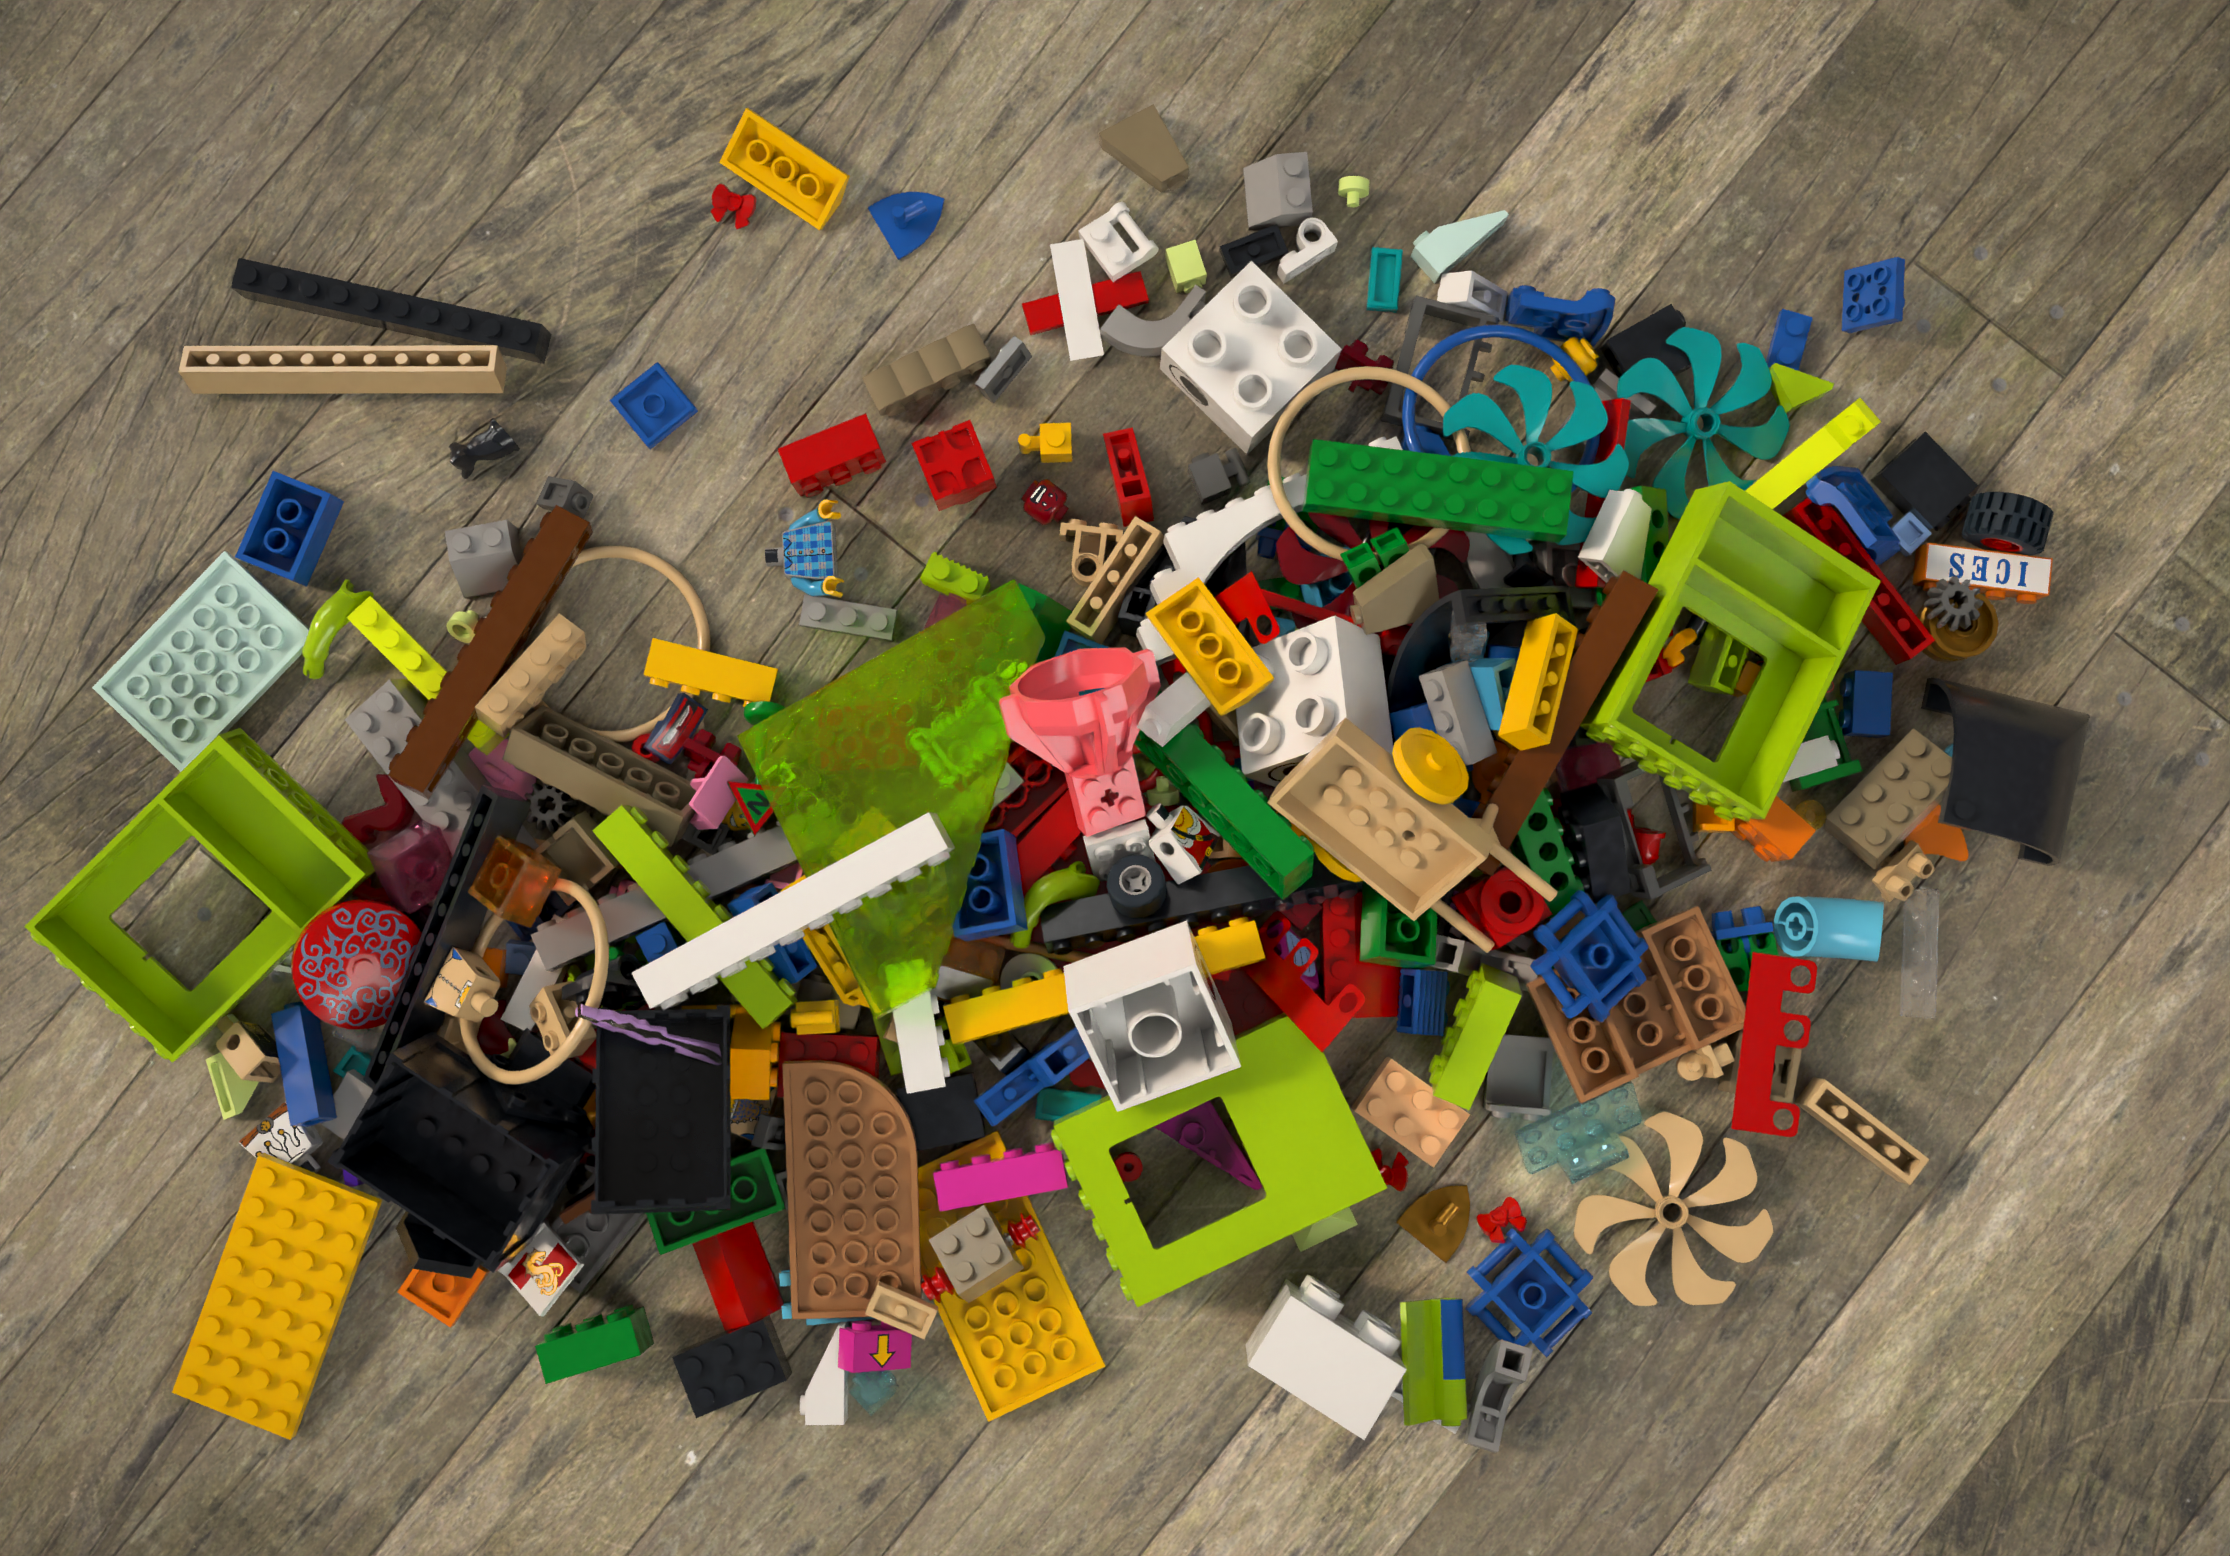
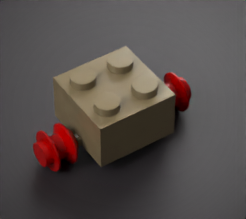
M983 1205L929 1239L943 1268L936 1266V1275L931 1278L926 1274L923 1275L925 1282L921 1284V1287L930 1301L936 1299L938 1303H941V1294L948 1292L953 1295L955 1288L958 1296L970 1303L1022 1270L1024 1267L1012 1245L1015 1243L1017 1246L1025 1249L1027 1239L1039 1240L1037 1233L1041 1230L1033 1216L1030 1214L1026 1217L1021 1212V1221L1015 1224L1009 1220L1007 1226L1008 1233H1004L994 1213Z

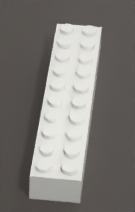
M928 812L632 972V975L650 1009L661 1006L663 1010L675 1007L689 999L688 992L691 991L692 994L716 985L718 983L716 977L719 975L722 978L730 977L747 968L745 961L749 959L751 962L760 961L776 952L775 945L780 943L782 947L805 936L803 930L808 927L812 931L834 921L832 914L838 911L840 915L847 914L863 905L862 898L869 896L870 899L873 897L877 898L892 890L893 888L890 883L897 879L901 883L922 873L919 869L921 866L928 863L929 867H934L951 858L948 852L955 849V846L937 813Z

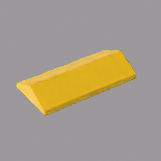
M750 108L745 109L719 162L818 230L823 229L842 202L850 177Z
M1199 577L1145 613L1220 717L1248 703L1274 680L1272 674Z

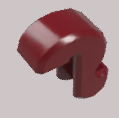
M376 774L385 805L344 817L341 822L363 845L374 843L377 840L374 830L388 833L400 831L410 823L414 814L412 805L387 774Z

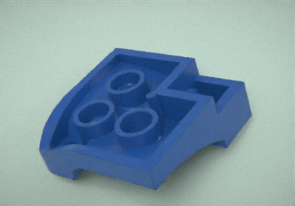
M1522 285L1518 288H1513L1509 294L1504 321H1509L1508 324L1533 327L1534 333L1548 340L1566 342L1572 337L1580 340L1584 337L1594 347L1605 334L1612 321L1615 297L1610 295L1609 290L1594 288L1591 291L1587 290L1580 300L1571 301L1546 297L1544 292L1536 291L1535 287Z
M1844 466L1828 467L1815 474L1806 482L1808 489L1805 492L1808 498L1816 505H1835L1855 531L1856 539L1876 565L1883 564L1901 550L1898 545L1900 542L1899 538L1887 523V521L1893 518V515L1858 468Z

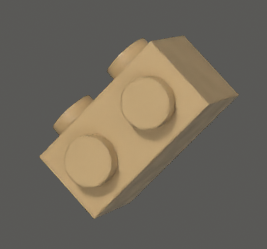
M572 981L543 987L529 1005L531 1018L537 1023L543 1037V1045L550 1055L566 1040L579 1017L575 1016V1010L578 1006L576 1002L562 999V987L572 983ZM592 1024L580 1044L568 1058L583 1055L596 1039V1033Z

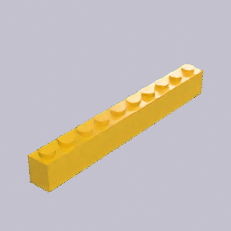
M1247 917L1229 921L1230 927L1217 930L1215 925L1198 930L1199 936L1194 938L1211 975L1266 960L1255 920L1249 922ZM1062 969L1044 972V979L1033 982L1031 977L1012 981L1013 987L1001 990L1000 985L981 990L982 996L970 999L969 994L951 998V1004L943 1006L952 1044H963L1070 1014L1067 1004L1065 976L1062 973Z

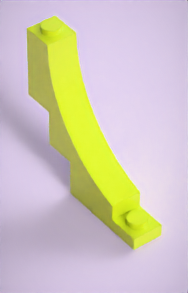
M1858 398L1756 480L1745 492L1771 509H1774L1815 474L1845 452L1851 445L1875 428L1881 421L1861 398Z

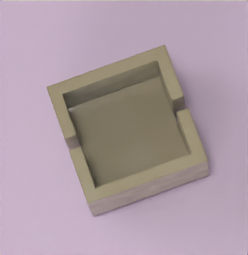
M586 810L569 820L552 837L544 841L527 856V859L544 878L567 879L577 883L587 892L620 865L619 861L592 831L598 824ZM556 891L568 906L576 901L570 894Z

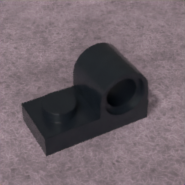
M1009 1031L973 1041L1005 1075L1013 1071L1031 1055L1030 1051Z

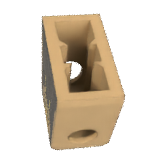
M233 1014L223 1017L218 1022L217 1027L223 1035L216 1042V1047L242 1080L273 1083L281 1075L276 1040L262 1026L239 1021Z

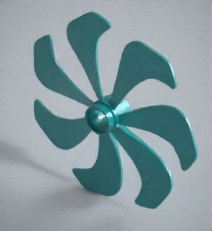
M1682 327L1676 330L1666 339V344L1681 349L1689 357L1694 376V409L1690 406L1685 393L1670 369L1663 362L1655 358H1645L1638 361L1618 379L1617 399H1627L1640 392L1648 393L1660 398L1683 416L1681 422L1654 418L1628 420L1624 448L1630 464L1626 476L1633 479L1636 476L1640 455L1649 446L1659 440L1680 433L1688 437L1665 463L1652 482V487L1666 489L1667 512L1676 519L1682 517L1689 503L1685 493V475L1696 440L1702 439L1708 485L1712 486L1730 481L1745 491L1756 480H1742L1732 473L1719 456L1710 437L1717 433L1751 456L1767 460L1778 454L1790 427L1788 416L1781 405L1776 408L1770 420L1761 426L1744 428L1721 424L1720 414L1749 405L1767 394L1771 387L1772 376L1765 358L1758 347L1747 343H1738L1737 349L1742 363L1741 372L1733 386L1715 404L1707 408L1706 406L1721 364V345L1713 334L1689 327ZM1699 417L1703 420L1702 430L1697 425Z
M1511 364L1499 371L1493 378L1494 381L1513 388L1521 400L1525 416L1526 445L1522 444L1500 407L1484 394H1469L1444 414L1443 435L1445 437L1466 427L1475 428L1491 435L1516 454L1515 458L1483 452H1462L1453 456L1534 466L1527 459V454H1532L1538 460V466L1536 467L1574 471L1572 484L1599 498H1606L1609 490L1618 491L1630 465L1628 457L1620 444L1615 446L1613 452L1605 461L1597 464L1575 465L1551 461V452L1584 442L1600 434L1607 425L1608 417L1595 389L1590 385L1572 381L1569 386L1575 399L1573 414L1566 425L1546 444L1538 442L1552 400V384L1546 374L1536 369ZM1569 510L1567 535L1556 544L1572 545L1585 542L1597 517H1579ZM1486 534L1490 540L1510 555L1523 554L1533 550L1532 545L1524 538Z

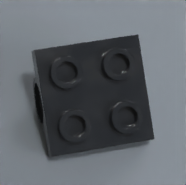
M624 954L609 961L606 985L600 1003L602 1008L618 1010L622 1008V1004L640 1001L644 998L632 975V972L642 967L635 956ZM594 968L579 974L574 982L563 986L562 999L575 1001L578 1006H581V1004L585 1005L592 984Z

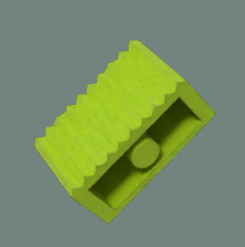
M937 552L931 554L920 577L924 585L977 610L981 608L991 587L988 576L983 577L982 573L977 574L976 570L966 569L965 565L960 566L959 562L949 561L948 557L943 558L942 554L938 555Z
M1708 624L1705 634L1701 638L1695 663L1690 669L1688 684L1707 692L1733 695L1736 683L1739 682L1738 677L1741 676L1740 671L1743 670L1742 665L1745 664L1744 659L1747 658L1746 653L1749 652L1748 647L1712 624Z

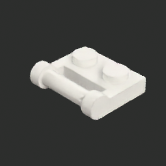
M1122 201L1116 203L1109 212L1078 230L1080 239L1084 240V244L1112 282L1154 257L1159 250L1154 241L1148 240L1129 215V208ZM1120 222L1139 247V250L1132 253L1113 225Z

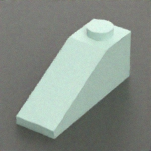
M1503 210L1439 226L1430 234L1428 231H1425L1413 242L1415 247L1410 257L1435 284L1441 279L1442 274L1448 273L1502 227L1509 214Z

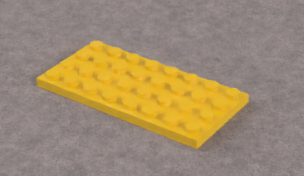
M998 1130L918 1167L922 1277L924 1274L930 1278L936 1275V1266L943 1268L929 1239L983 1205L994 1213L1004 1233H1008L1007 1226L1009 1220L1015 1224L1021 1221V1212L1026 1217L1031 1214L1041 1230L1037 1233L1038 1241L1033 1238L1026 1240L1025 1249L1017 1246L1015 1243L1012 1245L1024 1267L1016 1274L970 1303L958 1296L955 1288L953 1295L948 1292L941 1294V1303L933 1299L935 1305L938 1306L941 1319L988 1422L1105 1367L1101 1353L1028 1195L940 1212L933 1172L936 1169H940V1163L959 1160V1165L972 1163L971 1158L979 1155L990 1154L991 1159L1004 1157L1003 1152L1007 1151V1148Z
M266 1153L258 1155L172 1393L291 1440L295 1437L380 1209L382 1199Z

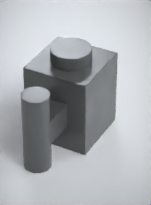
M1237 448L1225 452L1229 463L1224 466L1218 453L1209 456L1208 452L1203 453L1191 460L1192 463L1188 465L1187 472L1201 505L1230 494L1232 488L1229 482L1230 478L1236 477L1239 487L1251 483Z

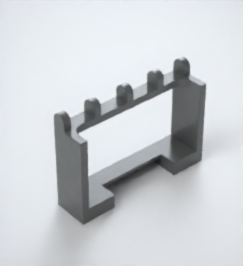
M1416 295L1409 313L1404 332L1405 338L1396 370L1408 374L1424 314L1471 327L1498 325L1499 318ZM1476 339L1473 342L1458 401L1467 396L1471 380L1476 382H1483L1485 375L1474 371L1478 352L1490 353L1492 344L1483 342L1482 339ZM1392 383L1382 414V422L1403 427L1402 412L1398 410L1404 386ZM1415 415L1416 425L1430 428L1432 430L1431 433L1453 440L1452 434L1448 437L1443 435L1442 422ZM1464 429L1468 438L1470 431Z
M1634 761L1600 776L1596 780L1621 815L1632 897L1654 899L1712 870L1705 858L1697 859L1692 843L1699 840L1698 832L1689 833L1683 813L1690 810L1689 803L1680 804L1676 789L1666 785L1663 782L1664 778L1660 775L1658 776L1686 865L1656 878L1653 865L1643 864L1626 810L1634 805L1627 781L1645 773V771L1637 766L1639 762Z

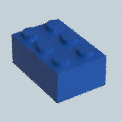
M272 471L235 558L307 587L344 501L328 492Z
M1005 829L951 839L955 849L948 852L951 858L945 861L954 937L964 941H972L1028 930L1015 835Z

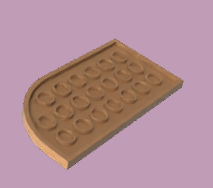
M825 1060L784 1061L783 1087L792 1319L870 1317L865 1314V1311L879 1281L922 1299L917 1144L913 1126L903 1105L885 1084L868 1072L855 1066Z

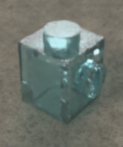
M890 1370L860 1372L851 1379L854 1384L849 1393L872 1416L895 1394L898 1388L897 1379Z

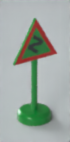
M767 701L751 702L744 707L745 720L751 725L761 727L755 784L727 781L754 837L791 790V788L763 785L769 728L780 727L788 720L787 708Z

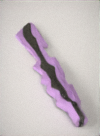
M579 1004L575 1010L576 1017L588 1020L592 1024L612 1032L624 1033L629 1037L651 1045L662 1043L676 1048L675 1052L715 1065L722 1064L719 1044L668 1034L666 1027L652 1026L646 1020H639L632 1015L619 1014L614 1010H603Z

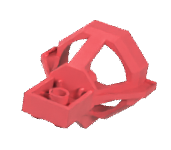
M1126 647L1078 649L1033 664L1009 686L1011 695L999 700L1008 737L1065 772L1078 828L1086 837L1146 816L1132 756V748L1140 731L1137 726L1145 707L1155 699L1161 687L1155 656L1150 649H1144L1136 653H1132ZM1104 688L1090 694L1079 695L1080 691ZM1110 789L1109 794L1105 796V790Z

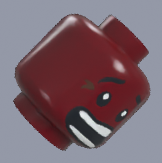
M1043 479L1040 482L1034 480L1021 498L1025 502L1023 505L1024 512L1042 525H1049L1053 520L1059 523L1069 509L1064 505L1068 497L1066 492L1048 479Z

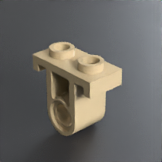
M1069 519L1068 523L1061 522L1060 541H1066L1067 535L1075 536L1071 564L1072 576L1079 585L1089 587L1104 564L1107 540L1116 541L1117 545L1123 535V530H1119L1115 524L1100 523L1099 527L1087 526V522L1083 520ZM1085 562H1090L1095 565L1096 571L1090 576H1084L1079 572V566Z

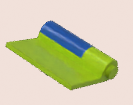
M1433 1298L1400 1302L1402 1362L1407 1369L1402 1377L1404 1426L1416 1425L1432 1420H1441L1442 1426H1461V1420L1467 1419L1463 1299Z

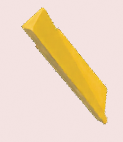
M814 869L813 871L803 875L802 877L792 882L780 891L782 892L786 890L787 888L821 871V869ZM838 911L832 914L834 921L812 931L809 927L803 930L805 943L844 1004L851 1006L862 1005L875 1009V1013L878 1014L891 1006V1000L845 914L840 915Z

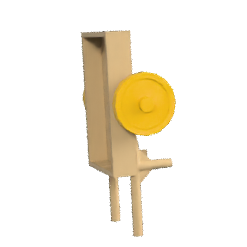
M1345 717L1276 786L1267 802L1309 836L1315 854L1330 872L1344 880L1352 882L1365 881L1413 921L1427 909L1432 908L1486 953L1493 948L1495 943L1440 898L1485 861L1489 853L1549 902L1558 893L1556 889L1501 846L1493 828L1499 810L1496 804H1489L1481 819L1468 818L1451 804L1468 788L1469 776L1467 769L1456 749L1446 739L1428 729L1421 727L1408 729L1394 743L1391 755Z

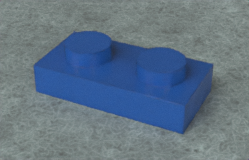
M1782 309L1779 312L1766 359L1768 368L1774 363H1778L1799 370L1813 317Z

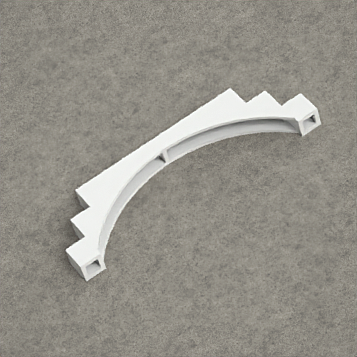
M1396 436L1388 440L1386 437H1381L1368 445L1403 450ZM1296 473L1283 480L1287 499L1296 513L1303 509L1307 474L1301 476L1300 473ZM1270 485L1258 489L1254 492L1255 496L1249 499L1236 498L1228 502L1223 510L1216 513L1213 509L1205 511L1196 517L1197 521L1187 525L1185 522H1180L1167 529L1168 533L1165 534L1163 543L1176 570L1172 572V569L1168 568L1154 575L1155 579L1151 581L1150 590L1157 605L1198 577L1205 585L1221 563L1242 543L1260 530L1283 518L1275 503ZM1147 618L1140 622L1141 627L1137 628V638L1143 650L1150 649L1154 653L1157 667L1176 659L1177 657L1150 620Z

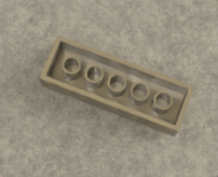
M544 705L512 728L502 760L512 764L516 769L541 779L543 783L564 791L573 799L583 801L605 815L610 816L621 805H630L632 808L637 806L648 818L646 825L653 832L656 830L660 832L671 848L683 837L696 812L689 805L697 792L690 785V781Z

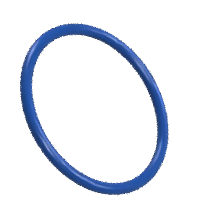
M1506 325L1471 327L1448 336L1425 354L1411 375L1423 381L1429 369L1441 356L1463 343L1482 338H1508L1530 344L1542 350L1556 360L1567 371L1573 381L1591 386L1578 364L1558 345L1534 332ZM1406 388L1402 409L1406 443L1409 451L1424 453L1415 423L1417 393ZM1600 434L1587 440L1583 456L1578 465L1593 464L1599 447ZM1572 484L1571 493L1577 488L1574 484Z

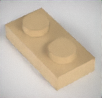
M879 1281L865 1314L925 1340L938 1311V1306Z

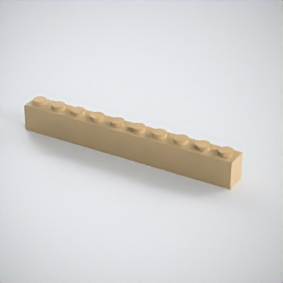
M498 345L184 346L179 367L180 375L193 394L504 393L507 366Z

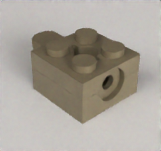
M1743 1029L1727 1037V1045L1733 1055L1734 1062L1722 1067L1724 1075L1720 1076L1718 1090L1734 1094L1736 1092ZM1776 1045L1770 1094L1771 1101L1793 1102L1802 1049Z

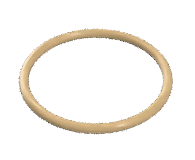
M1370 366L1353 367L1330 373L1316 380L1297 394L1287 405L1274 428L1270 440L1267 463L1268 479L1272 495L1280 513L1293 531L1307 544L1319 552L1341 561L1343 560L1340 554L1349 549L1332 544L1314 533L1298 517L1287 499L1280 469L1283 441L1291 422L1307 402L1332 386L1354 380H1382L1404 386L1426 399L1444 418V414L1451 406L1438 392L1421 380L1394 369ZM1464 428L1454 432L1452 435L1456 442L1458 453L1471 452ZM1431 529L1426 535L1409 544V551L1423 543L1428 549L1441 539L1449 529ZM1373 552L1374 555L1376 556V559H1377V561H1378V564L1381 565V563H1380V561H1379V558H1378L1376 552Z
M599 546L581 551L572 568L596 559L623 558L648 565L665 575L681 591L691 608L697 628L698 649L710 652V630L703 604L689 581L671 564L649 552L626 546ZM523 647L517 655L516 659L514 660L513 664L524 653ZM685 693V694H687L688 696H690L692 699H693L694 696H695V695H692V694ZM541 700L535 707L532 708L536 711L542 705L548 708L550 707L543 700ZM670 707L656 718L637 727L617 731L590 730L615 743L632 741L640 735L651 734L657 722L664 720Z
M544 878L531 882L508 896L484 924L471 952L478 954L482 958L491 938L503 920L519 904L531 896L546 891H561L570 894L583 906L592 925L595 941V966L591 988L585 1005L599 1008L608 974L609 942L603 915L591 894L573 881L562 878ZM459 1018L464 1045L474 1064L486 1076L504 1084L529 1083L552 1072L573 1053L592 1024L588 1020L579 1018L566 1040L543 1062L525 1070L508 1071L497 1067L485 1056L477 1041L473 1021Z

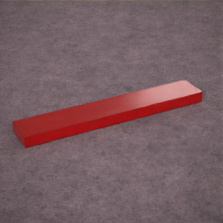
M1620 398L1601 401L1607 412L1608 421L1605 429L1600 433L1599 447L1593 464L1605 461L1617 444H1620L1623 449L1625 448L1631 400ZM1588 493L1584 517H1597L1606 498H1599ZM1582 542V543H1581V545H1580V551H1581V549H1582V547H1583V545H1584L1585 542ZM1578 559L1575 587L1581 589H1604L1606 582L1583 561Z

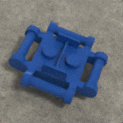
M1578 890L1571 896V901L1545 925H1539L1533 931L1534 937L1548 951L1543 956L1534 960L1530 967L1536 975H1541L1562 1004V1011L1567 1018L1577 1016L1588 1006L1590 1015L1598 1022H1603L1610 1015L1609 1011L1634 987H1640L1646 981V976L1638 965L1642 962L1640 956L1649 946L1644 938L1637 936L1617 908L1618 902L1612 894L1600 899L1595 906L1585 892ZM1579 911H1582L1585 917L1558 941L1554 934ZM1552 966L1555 967L1568 987L1575 988L1579 993L1575 999L1553 971Z
M1511 1228L1505 1234L1507 1236L1505 1243H1500L1476 1268L1472 1266L1466 1272L1483 1290V1292L1468 1303L1466 1310L1472 1316L1476 1315L1499 1340L1502 1339L1521 1346H1525L1531 1341L1547 1358L1553 1352L1551 1349L1582 1318L1587 1319L1592 1314V1311L1580 1300L1578 1294L1591 1282L1593 1276L1587 1269L1582 1270L1554 1240L1555 1235L1549 1229L1541 1232L1535 1241L1529 1245ZM1517 1247L1522 1254L1518 1258L1515 1257L1490 1284L1485 1276ZM1544 1249L1573 1278L1569 1285L1539 1255ZM1493 1300L1521 1332L1513 1337L1485 1306ZM1572 1305L1574 1308L1544 1338H1541L1540 1335Z

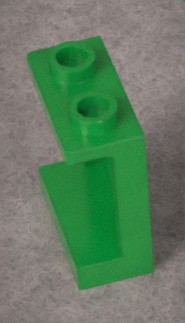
M1824 696L1802 743L1828 735L1829 740H1834L1839 749L1840 758L1836 759L1838 766L1789 780L1792 792L1862 771L1859 759L1851 760L1834 709L1835 706L1839 705L1837 699L1827 702Z

